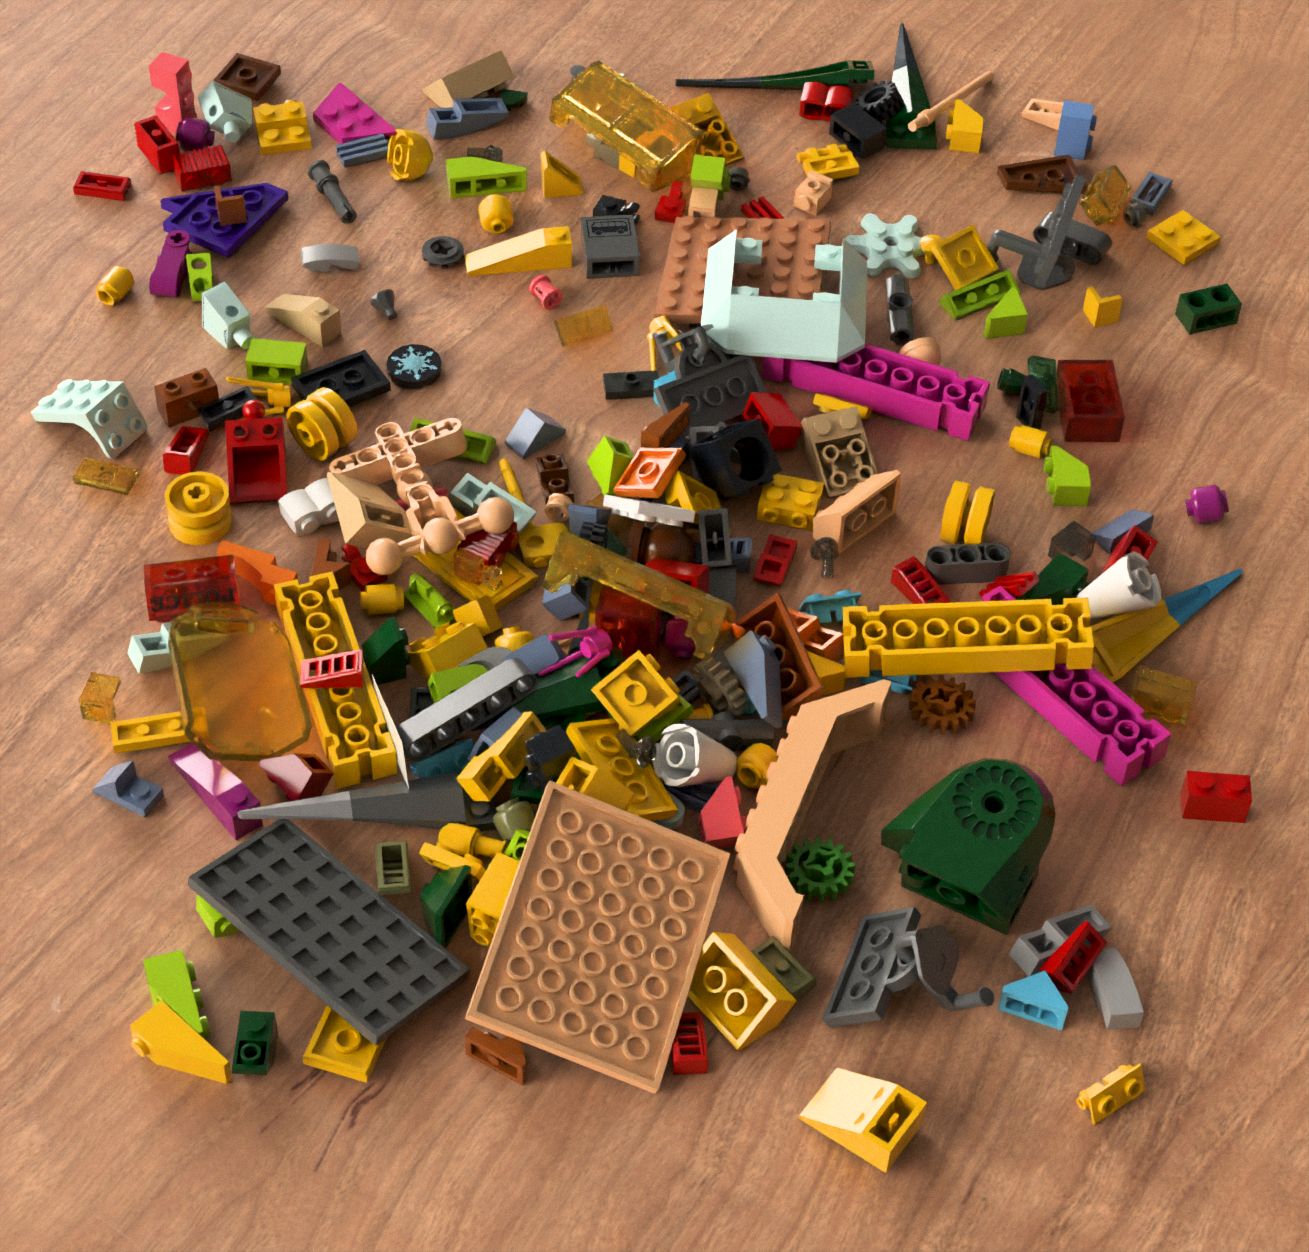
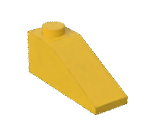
M160 1001L130 1025L133 1037L131 1044L141 1057L147 1055L157 1065L228 1084L232 1081L229 1061L163 1001Z

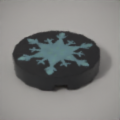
M418 344L405 345L394 350L388 356L386 364L387 373L396 385L411 389L422 388V385L427 383L431 385L440 377L442 370L439 354L430 347Z

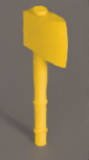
M501 459L498 464L509 494L525 504L522 497L523 493L514 475V469L511 467L508 459ZM532 519L519 535L517 549L522 563L527 567L535 566L536 568H541L549 565V561L553 558L564 562L576 557L572 536L564 523H549L535 527Z

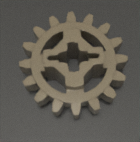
M706 657L693 668L695 672L693 678L698 681L696 686L701 692L699 696L705 704L709 703L717 714L720 712H731L735 714L736 718L747 710L745 706L747 700L742 696L744 691L740 689L739 684L741 682L735 674H732L729 669L727 670L721 662L716 663L713 657L710 659Z

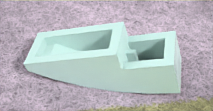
M469 473L450 492L451 505L470 516L477 514V510L482 502L488 498L499 497L505 499L513 508L514 522H517V534L519 535L537 515V511L492 482L486 485Z
M218 616L162 623L160 632L133 635L127 654L138 674L175 666L196 658L228 641L229 634Z

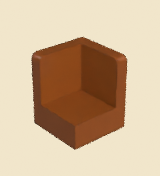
M214 186L216 209L220 225L226 226L247 222L243 195L222 198L220 187Z

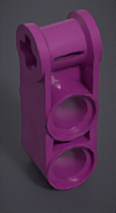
M175 230L166 236L161 253L158 255L155 269L150 276L149 290L151 295L175 298L180 296L184 279H186L188 274L186 255L192 254L189 249L190 236L187 232Z

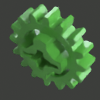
M816 836L815 843H810L805 838L803 839L802 847L795 844L793 845L792 853L787 854L785 874L788 876L791 885H796L795 892L798 894L806 892L807 900L809 901L813 896H818L819 901L824 902L827 895L831 899L836 900L838 891L846 894L848 885L853 884L855 863L851 862L852 854L851 852L843 853V844H839L836 847L833 846V839L831 838L826 843H821L819 836Z

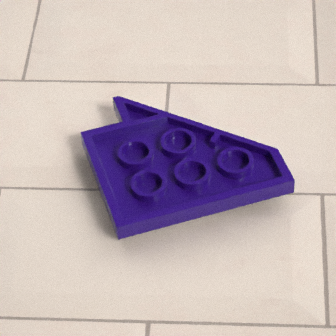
M269 183L221 189L222 198L243 195L245 201L247 222L226 226L220 225L214 191L163 198L160 200L161 209L173 213L163 222V228L168 233L175 230L185 231L190 236V242L229 258L289 199L288 191Z

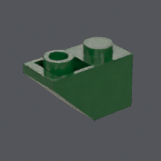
M396 617L389 618L361 645L363 659L372 685V675L377 685L406 678V665H410L407 649L404 646L409 645L405 628H399Z
M240 1012L232 1074H268L274 1064L278 1038L275 1012Z

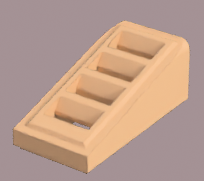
M1031 99L1023 110L1022 117L1059 130L1063 103Z

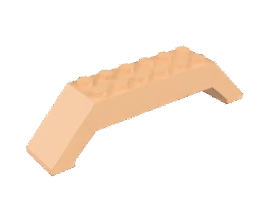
M877 681L801 705L797 716L792 715L786 731L789 734L787 739L782 738L780 740L776 754L779 757L777 762L772 761L770 763L766 776L768 780L767 785H761L756 798L758 806L756 810L750 809L745 824V827L748 829L745 834L740 833L735 845V851L738 854L733 866V870L737 871L736 885L769 938L774 936L790 953L800 931L804 895L795 892L784 872L787 854L792 852L793 845L797 840L832 754L867 741L877 743L886 721L891 681Z

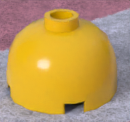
M407 129L395 130L398 133L391 136L387 152L388 164H392L394 171H390V174L394 180H416L422 177L430 164H432L434 159L433 150L425 136L418 131Z

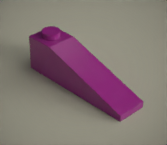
M195 741L168 756L171 764L235 840L263 825L262 819L238 818L239 811L260 807L259 800L238 777Z

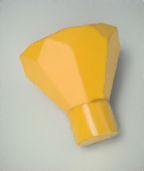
M926 235L920 239V246L925 253V262L927 264H934L936 259L930 247L943 240L937 235Z

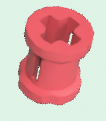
M539 275L530 283V293L541 300L542 306L545 309H553L561 303L563 299L562 291L551 284L548 276Z

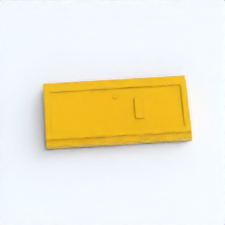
M453 508L458 520L466 518ZM458 541L455 548L447 554L437 555L429 551L426 555L421 552L413 555L468 602L489 594L496 611L534 586V583L539 580L537 574L508 551L505 554L502 566L499 569H494L488 577L475 573L473 570L470 571L468 568L465 569L463 566L460 567L457 559V547L461 541Z

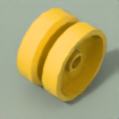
M325 387L317 389L308 395L306 400H302L290 407L286 414L288 427L297 444L306 454L319 461L326 460L335 454L338 448L345 447L354 441L358 434L357 423L348 405L337 393Z
M197 471L183 474L175 478L168 485L164 494L170 532L176 539L185 544L206 545L222 539L230 531L233 523L228 486L222 478L213 473Z
M955 480L943 512L940 541L956 544L961 537L963 528H965L964 544H982L993 508L995 489L980 486L975 492L973 501L970 502L972 493L970 483Z

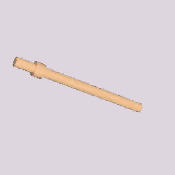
M987 71L931 109L923 110L917 115L916 119L908 124L909 130L914 132L920 127L928 126L934 121L935 117L954 106L955 99L963 100L993 80L994 74L991 71Z

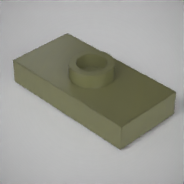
M774 936L751 951L795 999H798L816 986L817 979Z

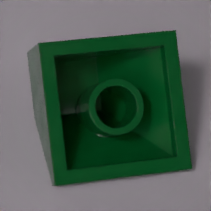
M467 865L437 872L430 883L427 882L423 886L420 893L423 917L430 935L444 948H447L467 915L466 903L472 895L471 867Z

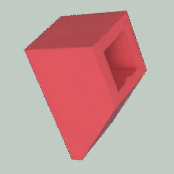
M732 776L724 778L701 810L698 818L701 841L718 849L735 847L739 834H745L748 829L745 827V815L740 816L738 805H741V793L739 786H734Z

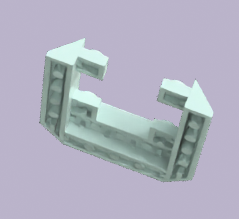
M736 229L708 249L701 326L713 324L714 328L706 331L709 341L724 353L837 363L865 348L867 261L844 238L842 246L816 244L814 269L840 271L839 295L813 293V300L758 296L759 288L732 286L734 263L761 265L763 240L736 238Z

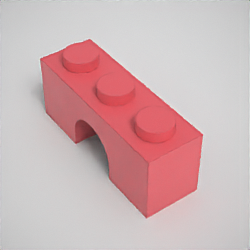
M161 52L149 65L151 86L166 93L155 106V114L165 124L167 130L176 133L179 122H183L187 117L197 118L191 83L192 73L189 68L188 59Z

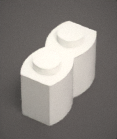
M328 478L317 480L305 489L292 491L278 500L280 514L296 536L313 533L321 525L339 521Z

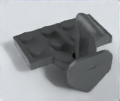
M1076 174L1072 184L1067 182L1061 197L1065 200H1059L1054 213V217L1058 219H1052L1047 232L1048 236L1043 244L1035 243L1003 230L994 231L987 248L995 262L999 259L997 251L1000 246L1023 255L1017 271V276L1022 283L1039 290H1045L1069 282L1074 274L1075 265L1069 257L1060 251L1086 177Z
M713 324L702 325L669 340L667 338L668 331L666 330L652 334L666 370L669 373L675 370L676 380L653 389L663 415L684 402L690 404V425L681 434L683 437L689 435V427L714 426L720 421L724 422L742 415L751 392L766 393L752 356L740 355L727 360L720 349L710 344L706 331L714 328ZM680 343L682 351L675 358L670 346Z
M915 907L864 915L862 917L823 1020L829 1027L883 1020L892 993L905 989L917 979L942 1007L950 1011L990 1006L994 1002V994L989 988L981 987L977 992L958 995L950 985L959 960V949L955 939L941 925L916 930L921 914Z

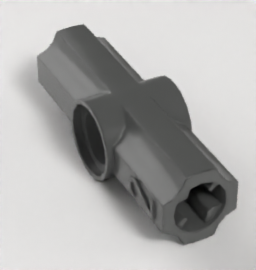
M893 274L892 277L886 279L885 283L888 309L886 320L889 323L890 340L894 341L896 345L904 346L914 340L913 299L910 296L909 279H906L903 274Z
M720 712L711 719H681L679 723L697 729L733 752L737 751L741 746H751L754 743H763L771 746L774 740V726L763 719H736L735 714L731 712Z

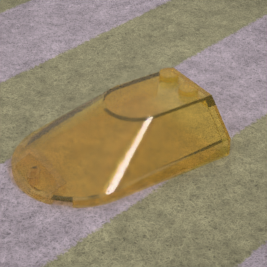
M207 602L193 605L188 608V612L181 616L177 615L170 627L168 646L184 735L211 760L261 762L262 759L282 756L308 741L312 729L303 689L300 688V678L290 641L285 632L274 621L267 623L257 617L258 612L253 609L224 602Z

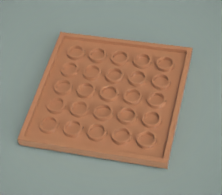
M676 217L654 311V319L665 316L670 323L701 324L708 249L736 229V238H753L763 241L761 265L734 263L732 286L759 288L758 296L813 300V293H821L824 270L814 269L816 244H829L831 220Z

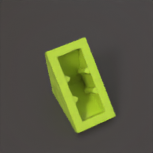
M1012 287L988 314L983 337L989 339L1024 334L1028 314L1016 288Z

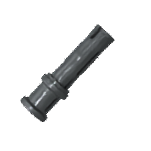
M325 160L313 162L309 166L307 173L312 180H315L317 190L326 195L343 223L348 224L345 216H347L350 223L353 222L357 217L356 211L353 210L338 187L339 181L337 176L331 174L330 166Z

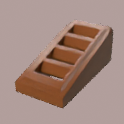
M684 402L646 426L641 431V448H669L690 425V404Z

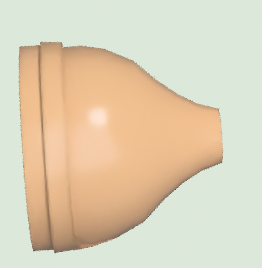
M923 337L910 341L899 351L901 355L939 366L941 361V348L937 339L933 337Z

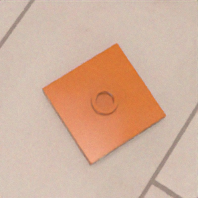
M639 448L615 485L614 493L618 497L660 498L684 460L686 453L682 448Z

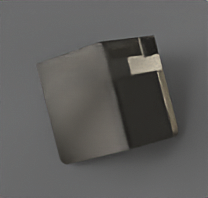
M1073 521L1051 538L1048 556L1054 559L1059 552L1065 551L1070 556L1076 555L1083 561H1086L1092 556L1096 536L1076 521Z

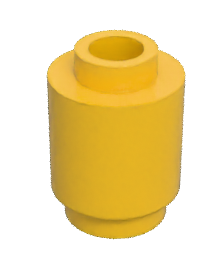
M114 266L97 286L96 295L99 300L110 306L114 303H119L135 284L133 274L125 267Z
M1025 425L1021 427L1015 426L1010 436L1009 447L1014 448L1015 452L1042 459L1044 454L1049 455L1053 439L1049 438V432Z
M394 583L366 585L365 592H360L361 610L366 609L367 615L396 613L397 610H403L404 595L402 586H395Z

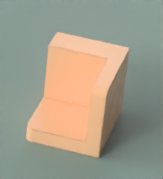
M693 187L688 216L715 217L718 190Z

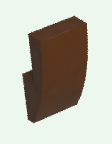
M547 454L543 457H535L545 504H547L550 495L557 493L569 497L572 503H574V492L569 480L568 466L564 455Z

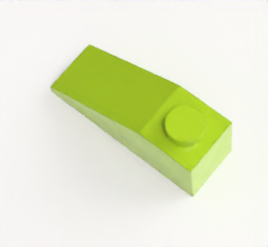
M472 156L446 159V178L451 199L527 191L526 167Z

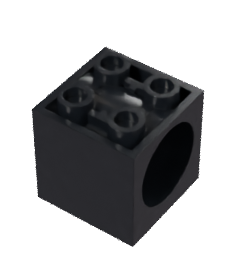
M760 418L730 424L687 447L704 485L716 491L718 498L721 497L723 501L734 496L741 498L752 492L751 487L756 484L763 486L774 480L773 475L782 471ZM733 447L738 451L741 458L739 476L734 472L730 462V454Z

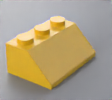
M713 932L703 944L687 996L736 1050H742L777 1027L797 1000L735 934Z

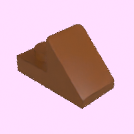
M319 539L312 576L333 571L338 589L340 590L351 583L350 564L347 562H336L337 554L331 550V539Z
M472 1026L465 1035L466 1055L523 1086L526 1082V1060L521 1041L505 1036L500 1042L492 1033L482 1032Z

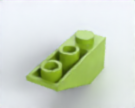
M183 949L143 959L153 1005L155 1006L160 1001H163L201 1037L204 1038L211 1035L206 1015L200 1017L198 1009L204 1008L199 988L192 989L191 982L197 980L193 962L185 961Z

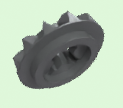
M438 236L424 243L422 246V256L424 261H428L429 266L437 265L439 269L442 266L451 268L452 263L459 264L460 258L464 257V248L461 242L455 238Z

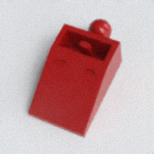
M249 400L243 406V415L246 419L225 421L230 504L278 501L287 494L283 418H263L265 415L264 405L258 400Z

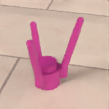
M596 626L586 630L550 635V641L584 638L580 642V651L538 673L539 677L552 673L583 656L586 658L592 657L576 673L577 678L582 677L598 662L610 656V651L612 650L610 636L603 629L597 630Z

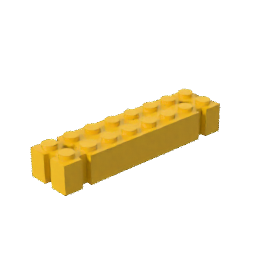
M333 571L310 576L309 583L299 585L298 580H292L274 585L277 611L282 626L284 625L285 635L299 677L302 660L360 650L342 597H339V589ZM365 662L363 668V687L303 688L327 761L329 760L330 769L334 772L332 777L336 789L360 784V777L370 774L373 780L397 774L396 750L390 733L386 731V722ZM310 670L309 677L316 676V670ZM322 670V674L328 673V670Z
M1088 597L1063 598V605H1052L1051 599L879 605V612H867V606L842 607L845 678L870 677V670H882V676L1054 670L1055 664L1066 663L1067 670L1092 669L1094 644L1092 627H1089L1090 609Z

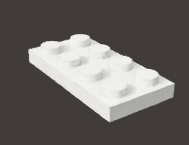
M604 495L603 506L612 508V514L683 527V521L694 522L695 511L661 503Z

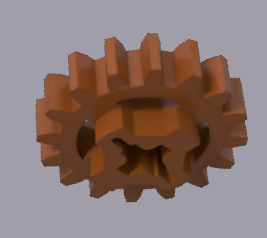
M939 675L938 680L934 681L931 676H928L926 684L919 681L917 682V688L911 691L909 710L912 711L911 718L912 720L919 719L918 726L920 728L926 725L930 726L929 733L940 729L941 734L945 735L946 730L950 729L956 734L958 733L959 726L966 729L968 721H973L976 700L972 699L973 691H965L966 683L964 682L959 685L955 684V677L945 681L944 676Z

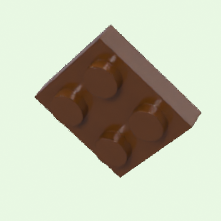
M236 53L213 81L258 102L280 76L281 66Z

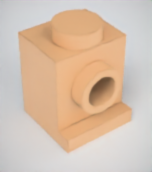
M810 170L808 177L795 190L794 207L816 216L831 200L833 179Z

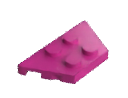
M342 83L337 84L313 112L314 122L339 144L382 133L384 136H388L389 140L392 135H397V132L390 124Z

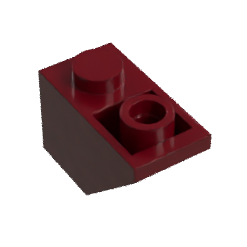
M289 754L262 759L259 763V766L268 774V779L277 784L286 793L285 796L289 801L321 796L334 775V772L316 754Z

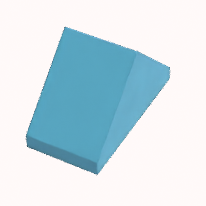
M1046 971L1005 985L998 1006V1010L1061 1031L1069 1008Z

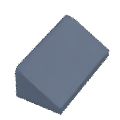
M1131 509L1090 533V537L1110 554L1134 525L1144 532L1149 531L1152 527L1154 515Z

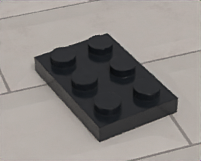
M366 350L291 377V386L302 400H306L307 396L317 389L325 387L337 393L348 407L391 391L389 380Z

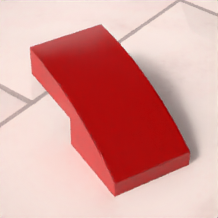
M769 534L764 551L760 554L753 580L781 587L797 549V541Z

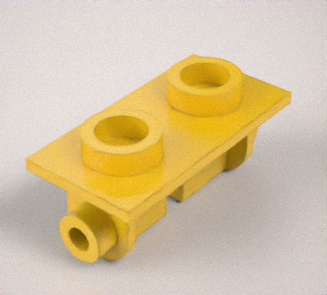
M1140 1063L1135 1067L1130 1064L1127 1066L1120 1065L1118 1069L1103 1078V1084L1106 1086L1096 1082L1086 1090H1082L1076 1101L1081 1109L1085 1110L1088 1108L1090 1110L1092 1123L1094 1125L1146 1091L1142 1065Z

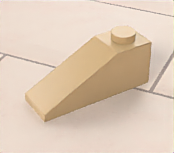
M282 294L264 307L265 312L322 348L341 335L340 310L319 297Z

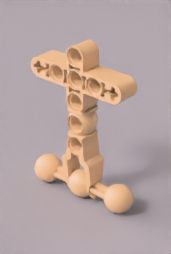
M456 418L445 419L406 434L403 433L397 423H384L375 431L378 444L337 458L329 465V470L332 473L375 483L376 485L394 479L397 485L398 496L409 506L406 515L413 537L399 543L389 538L377 539L366 550L367 565L374 573L379 575L393 574L399 569L403 559L420 552L426 555L429 551L437 555L447 554L455 548L458 541L465 540L466 535L482 529L491 534H501L508 530L514 522V511L511 504L499 497L488 498L482 502L477 510V514L458 520L449 499L445 496L439 497L435 493L430 476L421 470L466 451L467 442L461 421Z

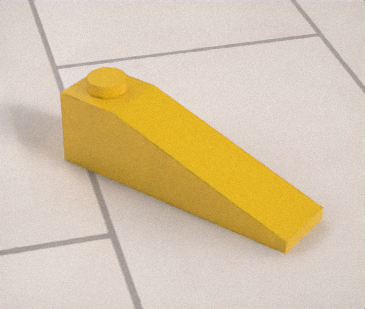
M569 226L542 228L465 254L467 276L571 268L572 240Z

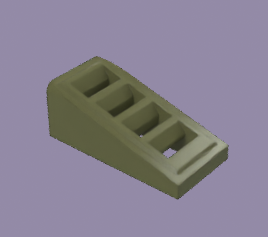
M407 841L375 843L378 895L411 893Z

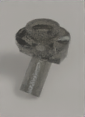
M492 145L486 148L467 147V157L484 158L502 163L503 150Z
M831 537L820 538L811 546L810 555L814 560L822 561L821 577L833 578L834 560L839 555L838 545L835 539Z
M622 729L615 735L629 754V758L635 759L639 767L646 768L654 761L656 746L650 737L644 736L635 743L625 729Z

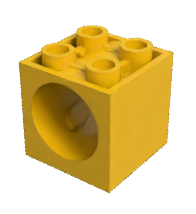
M499 852L493 858L466 903L470 937L483 946L491 945L520 862Z

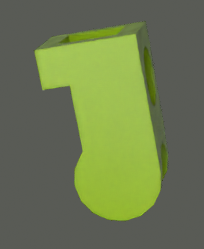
M210 252L186 255L192 302L202 301V293L213 288ZM197 261H203L207 266L193 268L192 264Z
M470 664L432 673L427 684L433 702H438L485 674L488 670L482 665Z

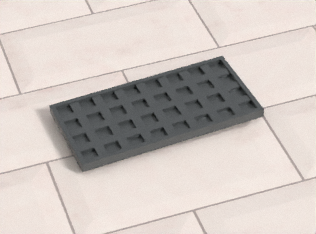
M289 819L275 821L189 876L188 886L375 1046L469 977L470 968L383 896L378 895V892Z

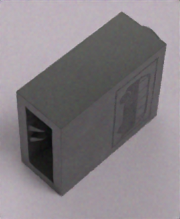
M633 215L581 217V243L587 279L639 276L640 254Z

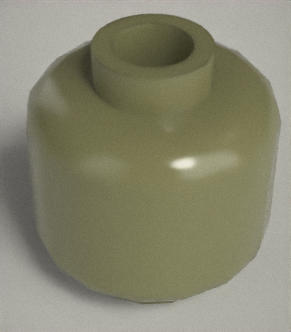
M519 797L496 807L497 813L493 816V822L502 841L505 840L510 843L517 829L531 831L536 814L529 801H520Z

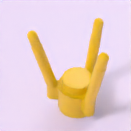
M665 316L655 318L649 326L651 333L647 335V339L649 341L651 371L657 370L656 341L652 334L666 330L668 331V340L678 336ZM676 343L675 345L681 352L682 348L680 343Z
M234 377L226 378V381L230 383L267 389L251 390L254 396L267 397L268 406H274V408L265 410L264 417L272 414L284 413V408L291 407L290 385ZM242 417V418H239V419H237V420H244V419H246V418H245V417Z

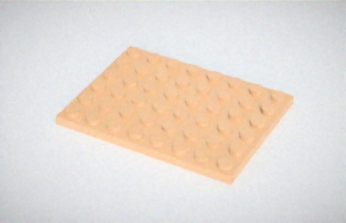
M549 781L542 796L465 1019L655 1094L659 1090L730 853Z

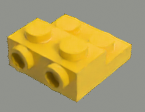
M287 100L284 104L279 105L263 103L259 107L253 108L254 124L261 155L312 149L303 101Z
M679 470L675 472L664 490L666 494L665 500L668 505L695 511L693 523L698 526L699 510L722 508L716 491Z
M781 474L773 475L774 480L763 485L758 502L757 520L813 531V519L818 513L824 491V483Z
M640 650L591 689L631 739L653 720L656 719L658 721L681 702L677 696L681 690L670 677L664 680L657 671L661 666L650 653L645 657Z

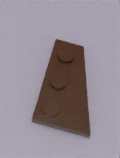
M1069 154L998 166L997 175L1006 190L1063 193L1067 182L1072 184L1076 174L1081 175ZM1086 182L1084 183L1081 194L1087 193L1088 186Z

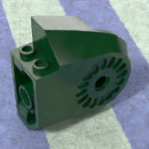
M983 758L967 763L952 771L911 803L881 830V845L900 853L899 859L902 862L898 872L902 874V887L1007 935L1038 877L1040 860L1051 841L1056 816L1053 796L1042 779L1027 766L1007 759ZM922 870L929 873V875L921 877L916 875L915 872Z

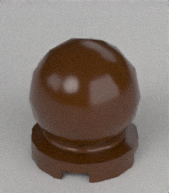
M637 519L632 523L627 546L633 547L631 561L625 560V569L641 570L652 558L694 563L696 558L695 545L683 528L662 524L650 529L648 521Z

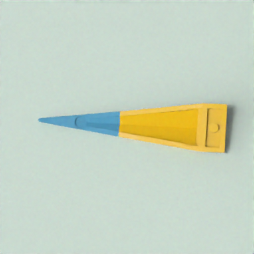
M1243 569L1235 570L1162 599L1151 609L1125 613L1089 626L1092 627L1094 644L1092 665L1112 683L1122 678L1172 632L1243 572Z

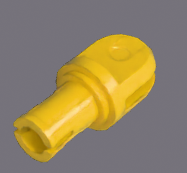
M459 823L445 825L440 830L438 836L439 843L454 849L453 854L464 857L465 854L476 857L479 854L494 858L497 852L504 854L508 847V842L505 840L501 841L482 836L479 828Z

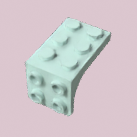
M65 380L57 386L58 390L52 395L42 398L38 402L39 406L31 411L32 416L37 422L74 423L81 426L95 438L106 457L112 459L122 453L148 428L145 419L124 382Z

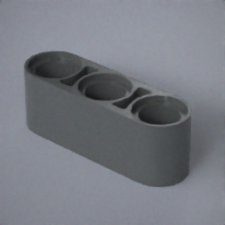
M1055 212L1047 213L1035 227L1033 236L1038 243H1044L1048 236L1047 232L1052 219H1058L1054 217ZM1072 219L1060 252L1085 263L1096 265L1100 263L1111 248L1112 240L1105 232Z
M1001 543L934 546L927 551L925 568L938 585L994 582L993 580L996 577L1007 575L1010 550Z

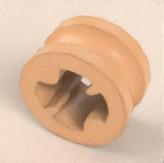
M552 494L545 506V514L554 521H566L569 518V504L573 503L569 497L563 494Z

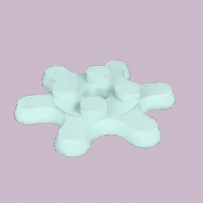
M866 214L861 220V227L867 233L864 235H849L845 238L858 253L867 257V276L869 277L879 276L885 268L889 267L900 270L903 276L911 279L917 278L921 274L920 265L915 258L925 256V253L920 246L921 238L914 234L919 225L916 217L913 215H905L898 223L887 224L882 222L875 214ZM889 241H892V244L896 246H888L887 244Z

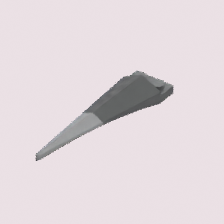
M458 772L408 780V786L405 781L238 812V818L343 820L409 825L442 829V827L449 823H459L479 828L480 831L497 830L493 822V816L496 814L494 798L490 801H473L456 779L459 776Z

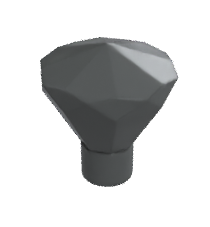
M390 289L382 290L371 298L370 305L383 312L388 320H392L397 316L394 309V291Z

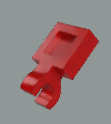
M673 180L669 196L661 195L655 210V220L675 223L676 217L683 216L686 208V200L682 199L683 192H681L683 182Z
M345 544L341 547L342 551L345 552L342 560L350 564L351 580L362 592H365L366 585H379L388 580V575H379L369 568L366 563V557L362 558L356 546Z

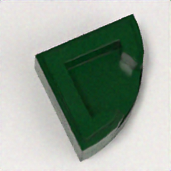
M503 89L501 99L507 110L511 111V108L518 105L521 107L527 102L528 92Z

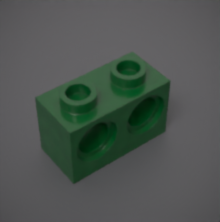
M1226 283L1180 294L1175 315L1190 335L1237 324L1242 303Z

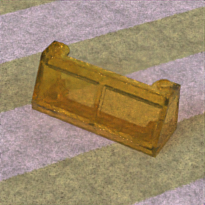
M598 60L591 63L552 98L549 118L551 122L563 128L572 120L638 166V181L652 193L670 186L673 180L682 181L691 177L694 154L700 155L704 131Z
M565 530L559 534L541 586L543 589L556 593L562 585L568 583L574 586L577 584L579 577L587 576L689 622L684 636L691 637L696 646L693 655L705 661H708L728 640L737 616L730 603Z

